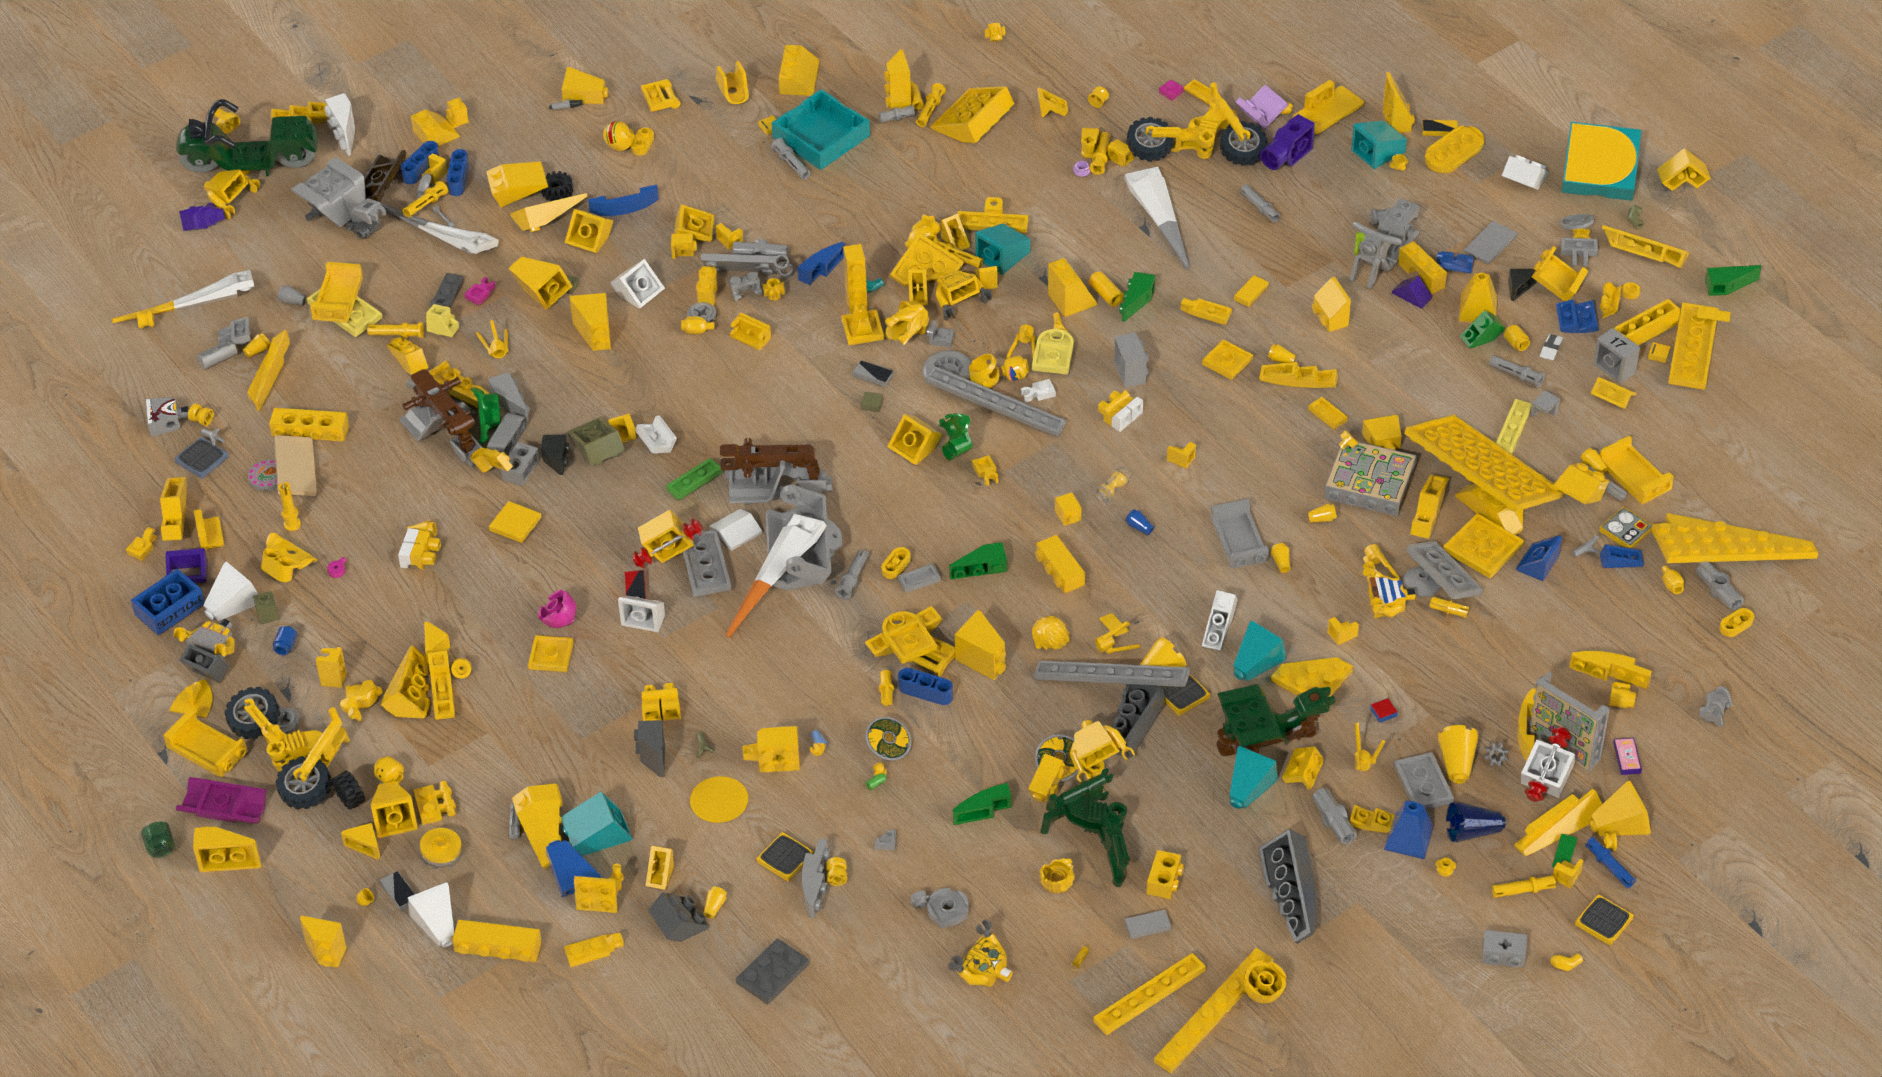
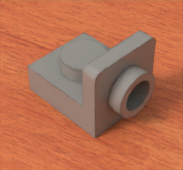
M932 320L931 326L927 328V337H929L930 345L951 348L955 330L937 328L936 320Z

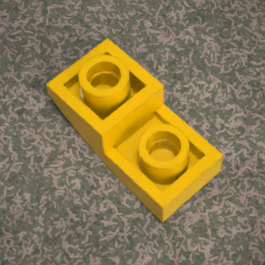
M1354 805L1349 822L1353 827L1389 833L1394 814L1379 808H1375L1374 812Z

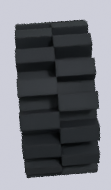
M552 171V174L547 173L548 187L541 190L545 200H550L551 202L573 195V184L570 175H567L566 172L562 174L561 171H558V173Z
M348 770L331 779L333 789L337 793L336 795L347 809L351 810L365 802L361 786L358 785V781L355 780V777Z

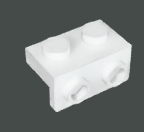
M655 416L653 424H637L635 428L636 433L652 453H670L677 438L660 416Z

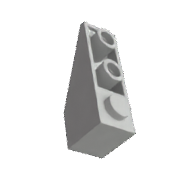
M509 372L488 378L490 393H498L499 406L512 414L526 417L527 422H529L528 414L530 413L528 403L523 402L524 396L522 391L517 390L518 384L516 379H512Z

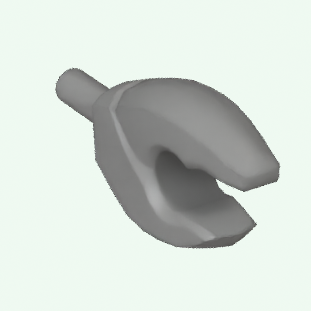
M424 174L416 193L418 195L417 199L424 195L425 190L429 188L431 175Z

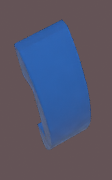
M657 184L639 188L640 193L607 200L605 196L588 199L589 212L599 216H617L644 209L659 200Z

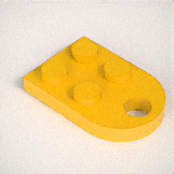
M906 611L895 612L883 621V636L901 664L937 650L936 642L915 614ZM897 620L902 621L900 624L893 623Z

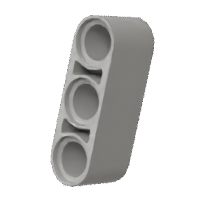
M507 413L489 440L487 448L491 450L496 449L500 453L504 452L508 456L510 450L515 447L525 431L527 418Z

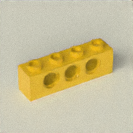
M274 408L269 426L272 437L280 435L312 437L314 440L345 441L349 421L346 412Z

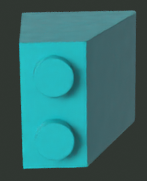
M1373 121L1355 123L1353 125L1351 151L1373 169L1389 162L1394 155L1406 152L1407 139L1387 122Z
M1004 223L979 230L975 233V256L983 258V264L988 267L997 266V272L1002 275L1030 253V239Z
M602 791L561 816L564 824L562 829L570 839L568 843L582 856L626 843L633 839L621 809Z

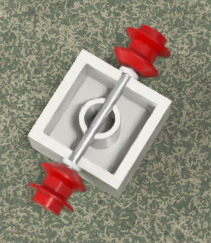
M1558 727L1552 730L1554 736L1549 737L1552 745L1536 740L1522 770L1521 784L1530 787V789H1525L1524 792L1527 798L1533 802L1542 801L1544 799L1542 793L1559 798L1573 769L1575 754L1561 749L1567 748L1568 743L1566 740H1571L1572 738L1569 731L1565 728Z

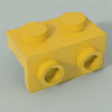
M1314 746L1294 749L1282 776L1285 783L1303 782L1307 789H1312L1324 762L1317 748Z

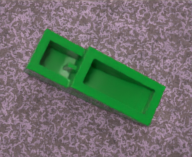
M1008 783L982 790L961 802L952 810L953 825L993 818V811L1011 808V793Z

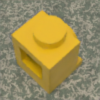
M458 97L448 101L446 119L452 127L456 128L469 123L467 107Z
M1116 139L1108 145V159L1121 167H1125L1135 159L1126 143Z
M693 233L671 234L672 259H676L677 256H694V251H697V240H693Z

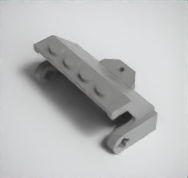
M796 485L784 486L781 490L782 500L798 507L784 513L768 509L765 513L768 554L782 528L788 525L794 514L824 521L827 526L818 541L802 556L791 557L786 561V571L772 586L783 590H792L823 584L831 574L830 560L833 558L834 552L842 546L841 530L833 521L827 519L825 495Z

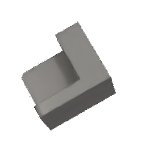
M1544 390L1532 402L1530 415L1534 417L1540 410L1555 415L1559 411L1560 398Z

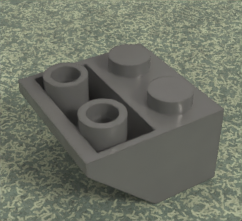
M662 892L648 909L668 940L682 942L710 927L705 920L704 914L696 907V902L689 896L685 897L674 893Z

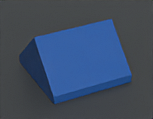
M1559 535L1532 543L1516 567L1517 571L1544 581L1559 557L1562 537Z

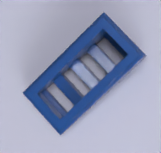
M1604 545L1600 553L1603 568L1643 567L1644 565L1641 550Z

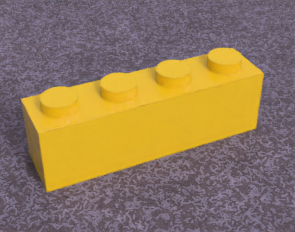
M862 245L844 246L845 291L849 313H853L856 306L859 310L862 309V305H865L868 311L866 267Z
M1667 299L1613 329L1639 346L1678 325L1680 308Z
M459 919L452 939L454 951L461 954L516 959L523 962H536L542 943L540 929Z

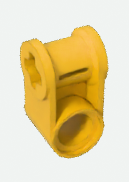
M1082 127L1081 155L1084 158H1092V155L1096 152L1100 139V128Z

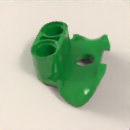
M472 387L471 391L478 400L481 434L477 442L482 444L489 438L488 429L498 428L501 423L498 393L484 394L483 390Z
M947 414L944 417L949 419L948 421H945L944 418L939 420V426L943 427L949 436V441L942 446V452L949 461L968 452L973 447L967 431L970 425V417L965 414Z

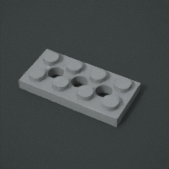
M717 530L702 531L701 536L695 534L694 546L682 552L693 597L731 590V583ZM699 547H704V548H705V550H702V551L697 550V549H698ZM703 561H708V562H709L708 564H705V565L701 564V562H703ZM707 575H712V576H713V577L710 578V579L704 578V577L707 576Z
M1436 541L1408 545L1406 551L1411 555L1412 559L1435 580L1436 584L1447 592L1449 597L1460 599L1481 595L1483 588Z

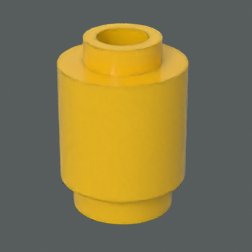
M1511 325L1506 328L1504 338L1515 350L1524 351L1530 345L1529 337L1518 325Z

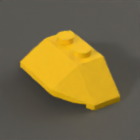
M1470 484L1455 494L1456 498L1476 514L1482 515L1512 534L1516 535L1523 530V510L1517 512L1509 510L1505 504L1495 500L1492 495L1481 490L1478 485Z

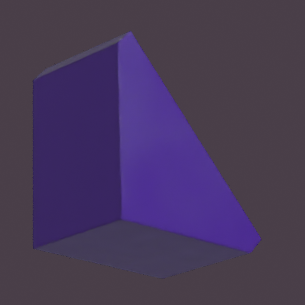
M1419 276L1401 281L1392 290V294L1421 309L1432 299V295Z

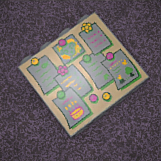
M1358 442L1354 448L1348 445L1343 450L1340 447L1325 485L1324 499L1398 516L1400 504L1411 473H1414L1417 455Z
M1549 671L1544 677H1540L1535 685L1537 689L1533 698L1535 701L1531 711L1533 714L1529 723L1531 726L1529 735H1535L1537 740L1552 745L1549 741V737L1554 736L1552 730L1558 727L1567 729L1572 738L1571 740H1566L1568 747L1561 749L1574 753L1575 763L1590 771L1601 760L1610 708L1602 705L1596 712L1551 685L1552 673Z

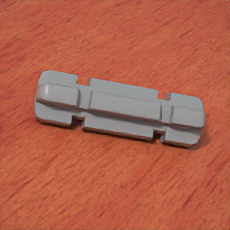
M512 804L510 809L509 838L519 839L521 822L516 814L514 804Z

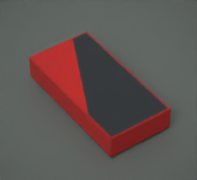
M644 570L624 572L626 596L646 599Z

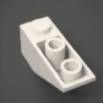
M1216 591L1202 647L1221 651L1238 601L1235 594Z

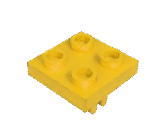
M862 305L860 310L857 306L854 307L852 314L841 315L848 346L884 340V333L877 310L867 311L865 305Z

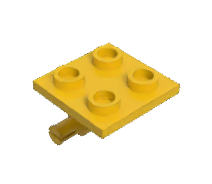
M616 863L613 865V873L609 879L574 877L576 910L617 913L618 891L622 890V881L624 880L620 864Z

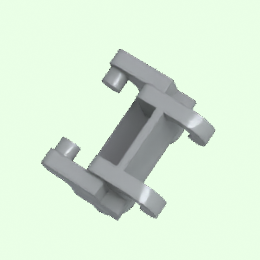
M749 272L744 277L734 276L729 280L731 295L735 302L742 298L741 294H739L741 291L751 289L755 294H762L760 280L756 272Z
M1720 686L1713 690L1712 693H1707V704L1700 709V717L1704 718L1705 721L1714 722L1718 727H1722L1724 724L1722 719L1724 709L1728 710L1733 704L1729 691L1725 687Z

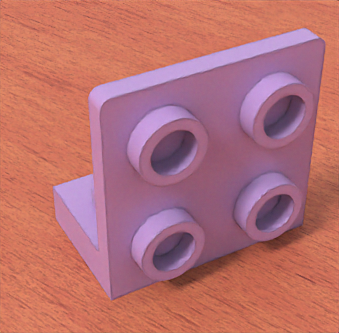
M1266 85L1250 101L1248 99L1244 101L1241 97L1236 101L1240 109L1264 130L1288 105L1286 101Z

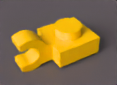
M148 527L144 531L142 538L136 537L125 549L126 553L143 561L154 548L152 543L157 539V535L153 534L155 529Z

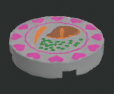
M275 460L260 461L250 468L248 478L250 485L258 491L267 489L273 491L277 489Z

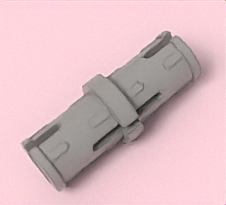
M913 105L903 108L895 107L893 110L879 112L881 123L893 120L900 121L902 118L915 116Z

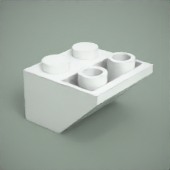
M1516 155L1515 158L1509 156L1502 176L1538 190L1550 172L1545 170L1546 166L1534 161L1530 164V160Z

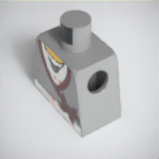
M175 398L145 399L147 422L151 437L178 430L180 428L179 419L188 417L189 407L178 408Z

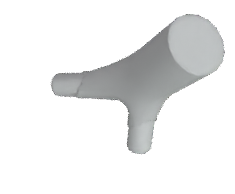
M206 428L201 430L202 435L211 439L213 446L216 445V440L222 443L225 442L224 439L217 435L219 428H216L214 431Z
M1596 535L1590 541H1586L1584 545L1572 550V555L1576 558L1586 552L1598 554L1599 550L1593 548L1592 545L1599 536Z

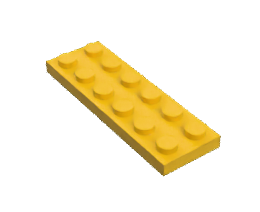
M1682 302L1668 384L1705 390L1717 320L1697 318L1698 308L1719 310V308Z

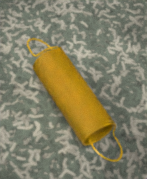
M1083 946L1071 965L1079 969L1090 950Z

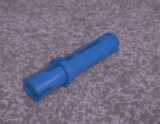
M1591 837L1587 841L1588 843H1585V847L1596 856V860L1599 863H1603L1626 889L1634 885L1636 879L1611 855V851L1608 848H1604L1595 837Z

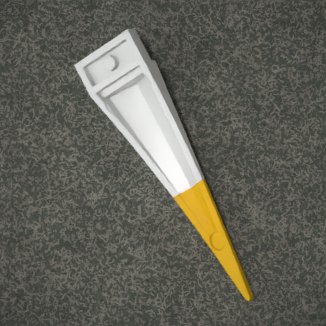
M251 271L232 273L205 288L156 307L142 310V312L152 309L155 315L238 297L237 290L247 291L254 287ZM137 312L112 318V323L136 319Z

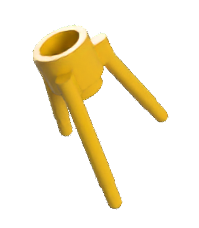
M490 320L494 336L490 347L479 332H476V335L487 349L489 356L502 358L509 352L507 347L508 330L504 329V342L498 339L494 321Z
M1028 324L1020 326L1019 333L1016 334L1006 358L1011 356L1018 341L1022 343L1031 342L1032 358L1034 357L1036 336L1033 335L1034 329Z
M1371 544L1365 548L1366 556L1363 557L1365 563L1367 561H1371L1373 564L1382 562L1395 578H1399L1378 545Z
M1125 621L1110 632L1095 638V644L1099 652L1103 653L1106 651L1107 655L1113 652L1140 648V644L1112 648L1115 645L1112 637L1114 633L1123 627H1128L1130 622Z
M1356 722L1355 767L1356 770L1367 771L1370 769L1371 764L1376 763V758L1383 748L1385 740L1380 742L1373 756L1368 751L1361 750L1359 723Z

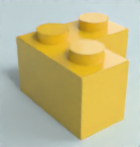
M1685 148L1657 168L1662 184L1672 191L1686 181L1698 189L1711 179L1706 164Z

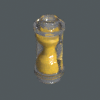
M1124 467L1115 469L1111 477L1095 489L1096 498L1100 502L1109 503L1114 493L1130 482V472Z

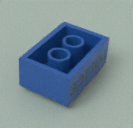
M176 569L131 599L135 616L159 636L204 605L201 588L179 569Z

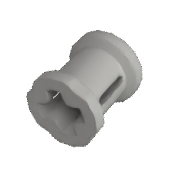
M1390 207L1383 210L1371 209L1372 224H1377V222H1380V219H1383L1385 214L1388 215L1391 211Z

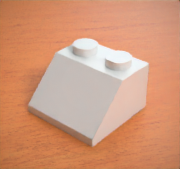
M632 596L619 597L618 604L622 626L659 632L665 617L664 602Z

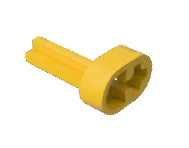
M220 108L217 109L214 115L218 118L216 125L225 134L235 130L241 122L238 115L233 112L227 113Z

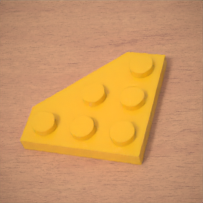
M919 233L891 272L890 278L905 287L908 286V270L926 269L927 283L934 282L940 279L942 275L959 271L964 261Z
M1338 657L1281 664L1273 673L1271 682L1295 695H1299L1314 687H1330L1331 694L1328 696L1330 697L1353 672L1354 666Z

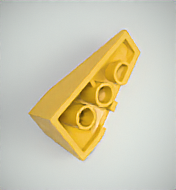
M413 645L409 647L381 703V706L395 717L425 718L430 706V699L427 698L429 685L426 684V676L428 675L427 658Z
M556 783L529 786L512 797L516 814L544 869L550 866L546 856V846H549V843L556 840L561 842L559 824H562V817L559 816V809L562 807V797Z

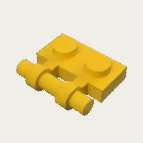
M447 781L439 783V790H434L433 785L413 789L422 825L441 821V814L447 813L450 817L456 814V804L451 798L452 790L448 786ZM443 799L444 802L442 804H438L437 800Z

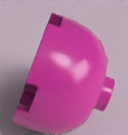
M562 589L557 590L548 597L550 601L545 607L541 605L538 611V618L548 627L559 629L573 623L577 605L568 592H564Z

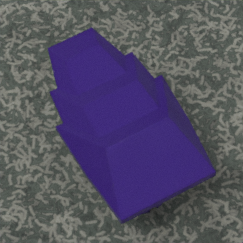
M208 203L205 207L191 206L188 209L179 211L183 231L207 229L209 226L216 225L217 222L225 219L223 209L216 208V205L213 203Z

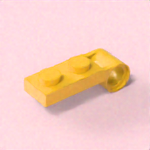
M479 448L470 456L471 461L482 473L487 472L492 467L507 472L513 467L509 462L510 458L504 452L500 453L496 449Z

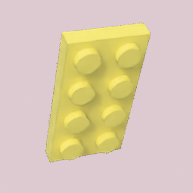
M320 289L307 298V303L310 306L312 302L317 301ZM357 296L348 323H334L354 337H357L367 330L368 324H375L381 320L382 313Z

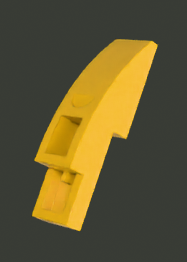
M1603 651L1572 652L1569 668L1597 679L1607 681L1608 677L1611 676L1645 689L1650 684L1652 671L1636 666L1635 658Z

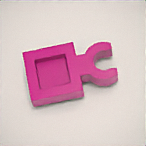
M484 277L480 285L475 283L464 294L465 299L480 306L490 296V291L495 289V281L488 284V278Z

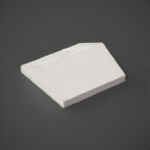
M742 509L709 526L710 530H717L718 538L731 551L762 534V530L752 514Z

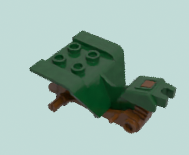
M1257 684L1217 693L1225 715L1223 728L1217 731L1219 740L1216 746L1220 755L1230 756L1237 754L1239 746L1259 754V749L1263 746L1281 742L1287 745L1290 743L1289 740H1301L1302 737L1311 738L1315 736L1317 730L1315 721H1318L1319 714L1329 712L1330 705L1335 704V697H1328L1331 694L1330 687H1314L1297 695L1293 700L1295 708L1289 711L1285 710L1283 714L1275 712L1262 688Z

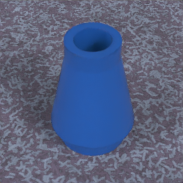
M1133 509L1125 519L1128 526L1145 533L1147 536L1154 529V526L1140 510L1136 511Z

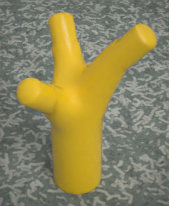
M1055 312L1053 314V329H1061L1068 332L1061 322L1060 314Z

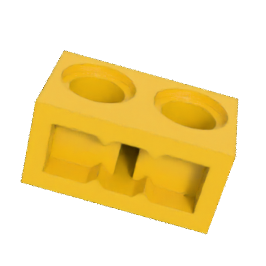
M1157 850L1147 880L1148 895L1171 900L1173 892L1178 890L1179 880L1177 878L1183 874L1184 864H1181V855Z

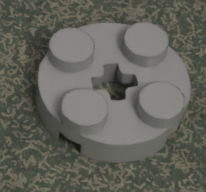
M942 888L930 896V900L927 903V913L929 918L934 923H937L940 928L958 925L968 918V899L961 891L957 890L955 892L951 891V888ZM944 905L953 906L949 910L944 909Z

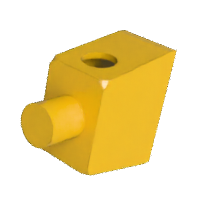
M1398 415L1363 420L1362 435L1368 444L1395 451L1399 450L1401 447V430Z

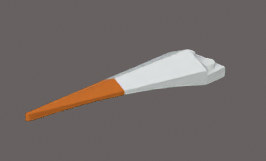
M794 514L788 525L782 528L726 633L728 638L731 637L763 595L786 571V561L791 557L802 556L818 541L827 526L824 521Z

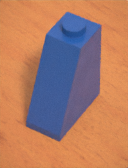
M556 840L549 843V846H546V856L561 897L575 893V876L601 878V875L566 840L561 842Z

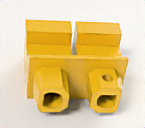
M665 683L663 690H656L654 685H645L644 691L641 692L643 721L661 720L660 707H662L663 721L681 719L678 691L673 683Z

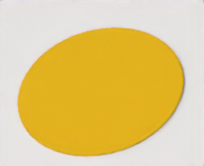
M716 776L703 780L693 789L690 796L692 811L699 818L712 823H723L737 818L744 812L748 804V792L744 785L736 779L725 776Z

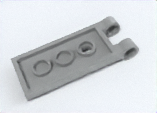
M702 253L701 261L704 266L715 267L717 273L719 270L762 272V274L766 275L778 272L782 277L789 278L794 272L788 257L785 255L762 256ZM780 259L787 260V262L778 263ZM789 267H791V270H790L789 273H787V274L781 273V271H785V270H787Z

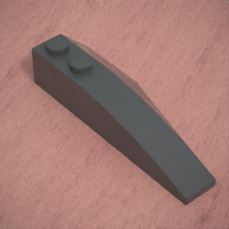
M1288 829L1259 847L1265 882L1273 892L1272 897L1278 903L1279 911L1285 917L1286 925L1295 943L1298 944L1314 934L1316 915L1315 885L1306 837Z

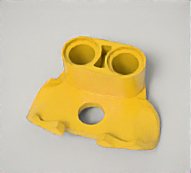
M271 532L266 540L267 547L263 551L261 570L280 582H289L292 580L294 568L301 570L312 562H317L318 559L312 557L311 554L290 541L283 539L278 534ZM287 551H295L296 553L290 554Z

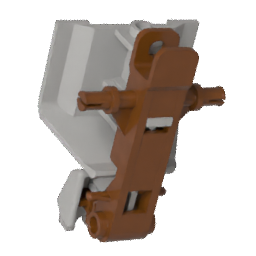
M425 369L412 374L411 380L415 384L413 391L416 393V397L414 396L410 401L402 404L405 411L410 410L405 416L399 418V421L417 441L430 436L431 433L446 426L451 436H457L450 440L452 449L462 463L465 462L468 466L473 467L474 463L471 461L470 456L474 451L482 448L468 431L475 425L471 415L476 412L465 401H461L449 394L453 387L461 384L460 379L456 377L451 381L446 380L444 384L439 385Z
M745 438L743 446L737 444H723L720 446L721 456L735 457L720 460V468L725 470V478L729 480V503H766L771 501L782 475L796 478L797 484L800 487L817 493L832 491V477L826 476V470H820L818 460H815V448L810 444L753 445L751 438H749L748 442L747 438Z

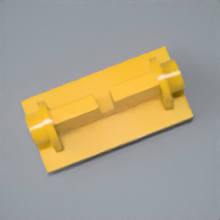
M1606 282L1603 285L1604 295L1600 304L1603 319L1618 312L1621 285L1615 287L1611 282Z

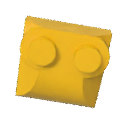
M681 204L676 217L674 234L693 233V239L711 242L714 214Z

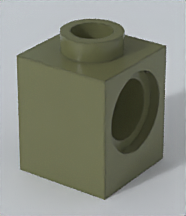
M272 591L253 596L260 625L279 620Z

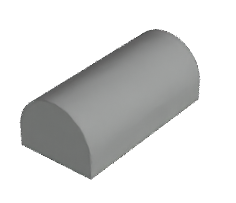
M227 340L197 354L196 357L200 366L205 370L237 355V349L234 343Z

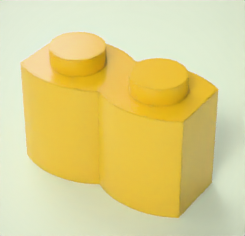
M702 266L699 270V280L696 284L697 302H706L714 306L716 301L715 293L718 290L717 271L715 267Z

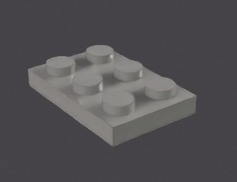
M1432 752L1394 761L1395 771L1409 801L1422 804L1425 810L1454 802V797Z

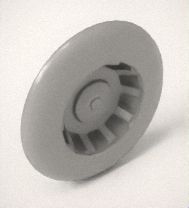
M940 351L926 359L922 369L923 375L926 378L932 367L936 366L970 380L969 365L972 361L968 356L958 351Z

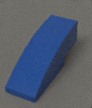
M839 242L828 246L806 259L797 267L798 280L811 285L819 275L827 277L844 258L843 247L845 243Z

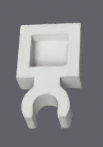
M1050 379L1032 383V388H1021V395H1024L1025 402H1030L1036 397L1040 401L1055 397L1056 391Z

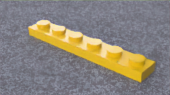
M1191 953L1095 1015L1093 1022L1107 1036L1204 973L1206 966Z

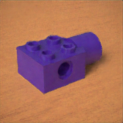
M1299 114L1290 119L1287 124L1277 130L1274 140L1260 152L1263 164L1271 170H1277L1284 163L1291 167L1313 149L1315 123Z

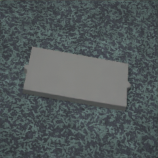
M1492 221L1464 249V253L1471 255L1475 260L1478 259L1489 265L1517 237L1518 233L1508 229L1507 226H1502Z

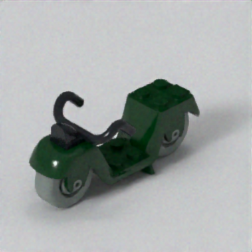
M219 99L208 110L205 122L189 119L188 125L180 131L176 142V151L179 154L180 162L191 171L209 172L219 165L227 171L266 170V177H269L270 169L274 167L275 160L291 168H300L310 164L317 151L318 134L315 126L305 115L280 116L272 118L268 141L233 142L212 121L220 106H224L234 113L237 112L239 107L228 100Z

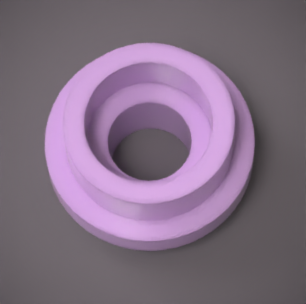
M1078 161L1073 167L1074 174L1080 177L1089 175L1091 171L1086 161Z

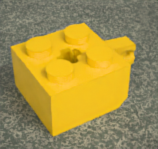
M797 726L761 728L757 732V743L743 745V760L759 761L760 772L800 770Z

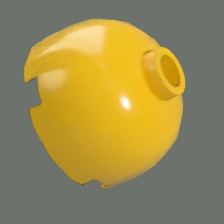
M1258 960L1252 963L1245 972L1243 979L1244 990L1254 1002L1260 1004L1272 1003L1283 994L1286 988V974L1275 962L1270 961L1267 963L1262 962L1263 960Z

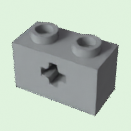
M1484 930L1482 963L1524 967L1527 934Z

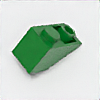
M1484 310L1460 337L1468 348L1472 349L1494 341L1506 327L1497 316Z

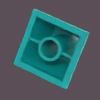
M1251 620L1233 665L1234 676L1241 681L1243 679L1249 681L1284 662L1287 658L1283 639Z
M1239 746L1229 794L1230 805L1236 809H1241V807L1245 809L1278 780L1276 761Z

